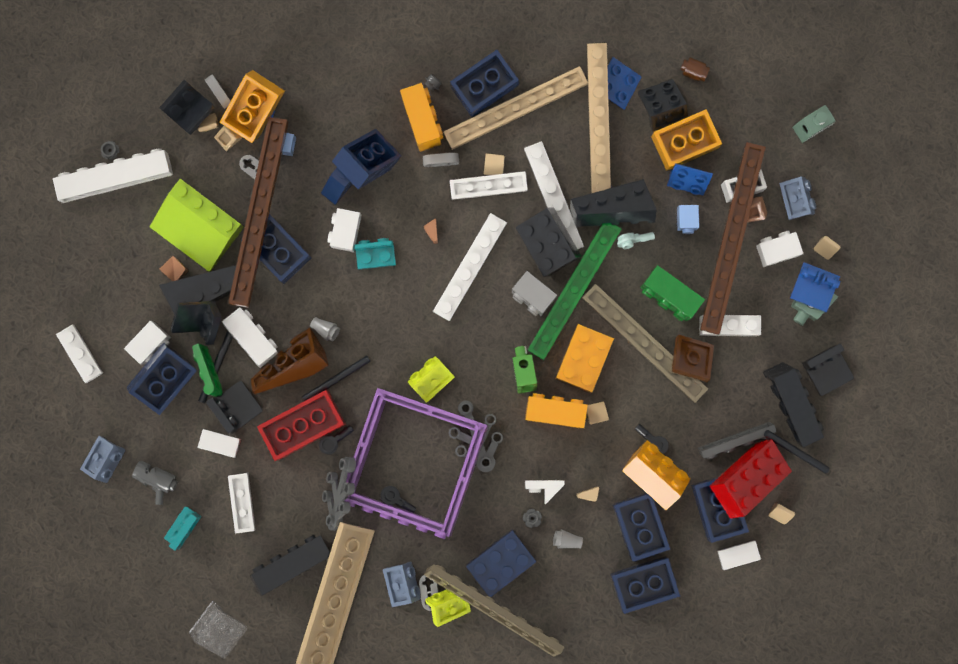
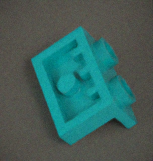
M389 238L377 239L378 242L370 243V240L359 241V244L354 245L358 270L396 265L393 241H389Z
M184 507L164 537L165 540L171 543L169 547L175 551L180 549L202 516L189 507Z

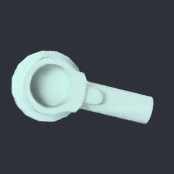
M653 232L641 235L638 233H626L618 237L617 245L623 249H629L636 242L654 240L655 235Z

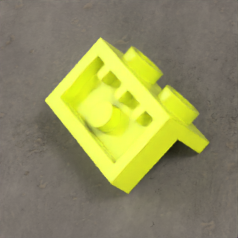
M435 356L426 361L424 367L419 372L413 373L408 383L427 403L454 376Z
M447 589L425 599L426 604L431 607L433 622L437 627L471 612L469 603Z

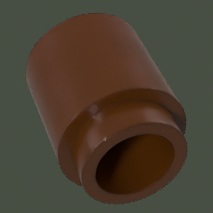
M689 57L688 60L684 59L680 70L683 71L682 75L698 82L700 80L704 82L710 67L706 66V63Z

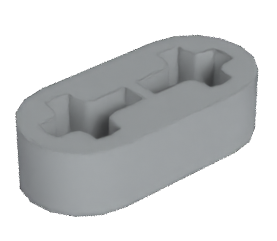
M212 74L204 80L223 108L226 109L231 101Z
M458 153L423 156L424 167L459 164Z
M251 155L243 156L239 163L240 168L255 180L259 161ZM253 160L251 163L255 169L245 168L244 162Z
M423 575L419 580L421 601L426 610L432 611L431 607L425 603V599L428 598L429 593L431 595L438 593V585L436 582L430 585L431 590L427 591V585L423 584L426 576Z

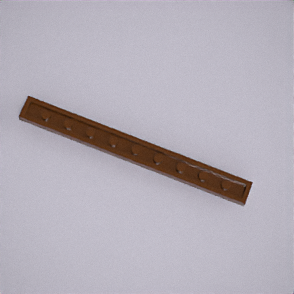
M268 117L228 303L230 305L247 308L250 306L289 123L286 119Z
M748 142L745 144L700 327L701 331L720 335L766 148L764 146Z

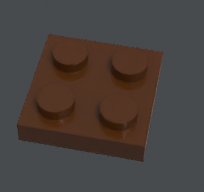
M678 335L675 340L672 372L708 382L711 377L714 345Z

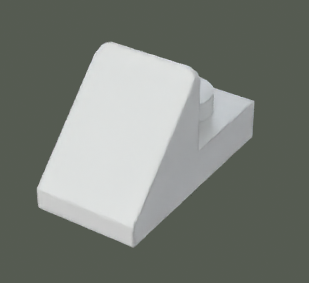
M525 480V489H529L531 493L541 492V489H544V504L564 486V480Z

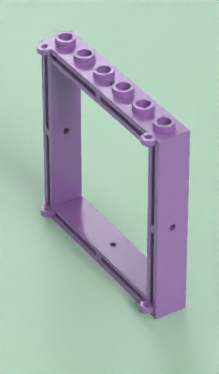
M377 388L353 457L356 460V468L353 473H348L346 482L354 483L355 490L386 401L474 430L475 432L444 523L355 493V491L344 502H349L352 507H355V504L362 506V510L373 513V511L379 512L380 517L391 520V517L399 519L398 523L409 526L410 523L417 526V530L426 533L428 530L435 532V536L443 539L446 536L450 537L452 536L488 425Z

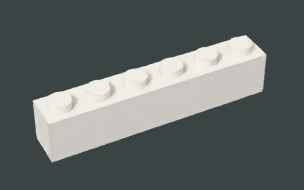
M154 149L149 154H134L130 159L118 158L114 160V163H99L91 169L84 167L77 169L75 173H60L58 177L53 178L58 201L66 203L173 175L168 153L162 149Z

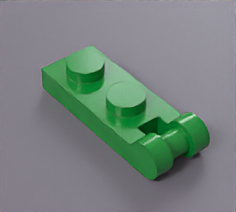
M198 343L192 346L194 352L193 358L198 363L200 369L199 375L205 383L203 391L207 395L220 397L223 390L208 347Z

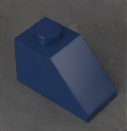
M337 167L330 175L321 194L336 205L353 184Z

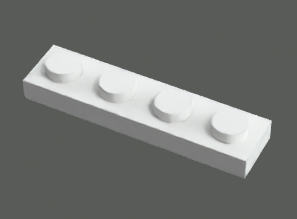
M524 171L450 180L452 200L527 191L526 173Z

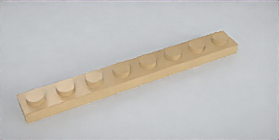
M607 43L587 44L591 193L611 188Z
M579 66L444 131V135L453 150L588 85V81Z

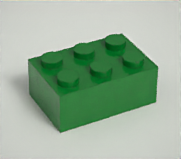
M658 265L640 287L643 290L642 294L649 299L655 298L659 301L657 304L664 310L670 309L673 311V316L679 321L690 320L705 301L704 298Z

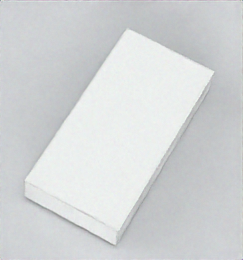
M203 429L198 448L236 458L241 439Z
M755 540L717 551L723 570L761 560Z

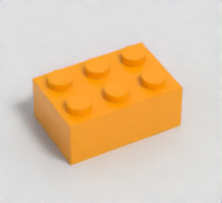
M254 70L245 74L220 123L253 143L260 137L268 122V117L272 116L285 90Z
M422 83L401 89V97L419 151L441 145L440 139H443V133L440 124H435L437 115L434 106H429L431 97L428 88H423Z
M707 109L655 131L651 136L666 171L673 169L675 163L682 165L719 149L722 145Z
M578 324L555 379L592 393L614 338Z
M533 393L532 397H528L525 420L576 428L585 427L587 405L583 404V400L571 399L570 402H565L563 397L553 396L551 399H544L545 395Z
M648 440L631 456L622 470L665 510L681 497L690 481L685 471L680 470L669 457L662 454L658 447Z

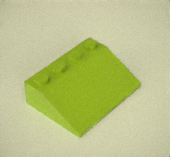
M179 179L168 193L150 228L208 272H211L244 229V226L182 179Z

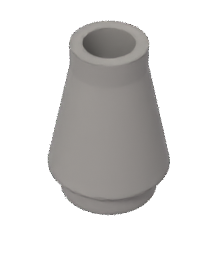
M317 317L310 324V327L327 341H334L340 331L337 324L321 320Z
M562 529L555 531L553 545L557 546L558 549H581L583 537L576 536Z

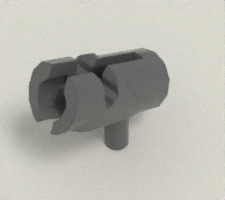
M139 461L134 469L132 478L137 479L145 486H152V489L156 492L155 504L163 505L164 492H173L178 484L176 476L158 467H154L150 471V464Z

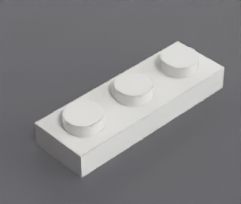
M72 324L56 334L85 383L103 374L75 325Z
M249 474L229 475L228 481L235 534L255 531Z

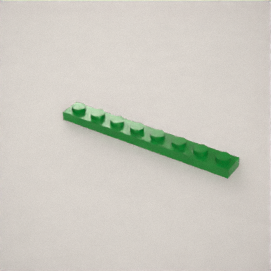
M611 223L602 224L529 346L528 352L542 360L545 359L622 230L621 228Z

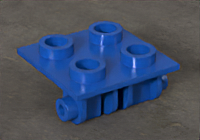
M612 57L607 66L608 99L625 110L641 76Z
M675 163L673 170L671 169L667 186L676 190L688 191L695 195H704L713 173Z
M803 263L790 299L827 312L835 289L840 285V276Z

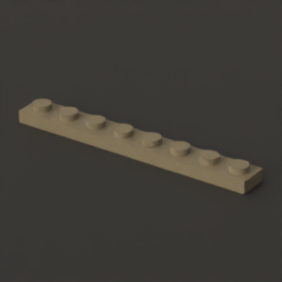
M595 284L584 295L582 299L691 401L696 403L708 390L698 379L672 372L673 355L599 286Z
M433 564L427 568L424 574L426 577L553 657L562 653L564 646L559 644L557 639L548 637L543 634L540 628L527 624L524 618L516 617L508 608L494 603L495 601L491 597L483 596L478 593L475 587L464 584L459 577L451 576L445 572L446 570L442 566Z

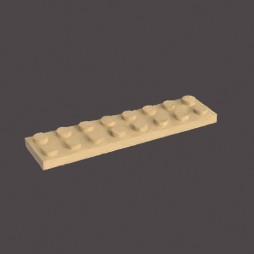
M343 522L339 523L296 664L334 663L374 530Z

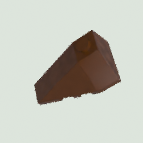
M311 328L294 337L290 341L292 346L285 352L281 350L273 364L267 363L251 379L252 392L254 394L312 376L328 366L326 352Z

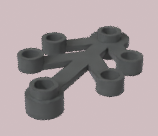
M462 401L458 406L459 413L465 416V418L474 420L472 415L473 404L470 401ZM466 404L470 407L468 412L462 410L463 405ZM488 414L485 417V425H488L483 444L492 425L496 423V417L493 414ZM488 416L494 417L493 423L487 422ZM452 427L449 430V436L471 444L475 431L470 429L471 437L460 432L458 428ZM453 429H456L458 431V435L456 437H453L451 435V431ZM500 432L492 434V442L487 452L482 444L476 462L478 469L482 472H489L495 467L493 455L498 444L503 440V435ZM495 434L501 436L500 441L496 442L493 439ZM460 445L455 449V453L459 457H466L468 450L465 446ZM458 448H464L465 453L459 455L457 452ZM484 459L489 460L490 463L488 466L482 465V461Z
M344 457L340 460L339 468L342 472L339 485L336 472H328L326 477L327 483L332 484V491L325 490L322 494V500L327 502L329 515L326 518V525L331 531L338 529L339 523L343 522V516L350 512V503L344 501L350 495H353L355 491L354 483L346 482L348 473H353L356 468V460L353 457Z

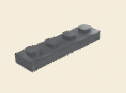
M767 422L698 447V451L703 458L712 459L723 451L728 453L734 451L737 446L751 445L754 443L753 440L759 438L767 439L764 437L766 430L773 433L777 431L774 424Z

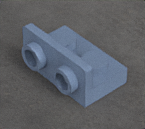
M798 177L779 183L789 220L815 214L816 203L814 198L810 196L809 191L812 188L809 180H806L805 177Z
M98 436L80 470L95 480L107 483L122 459L125 449L113 444L102 436Z
M412 562L383 569L392 607L411 604L420 600V588L417 586L416 572Z

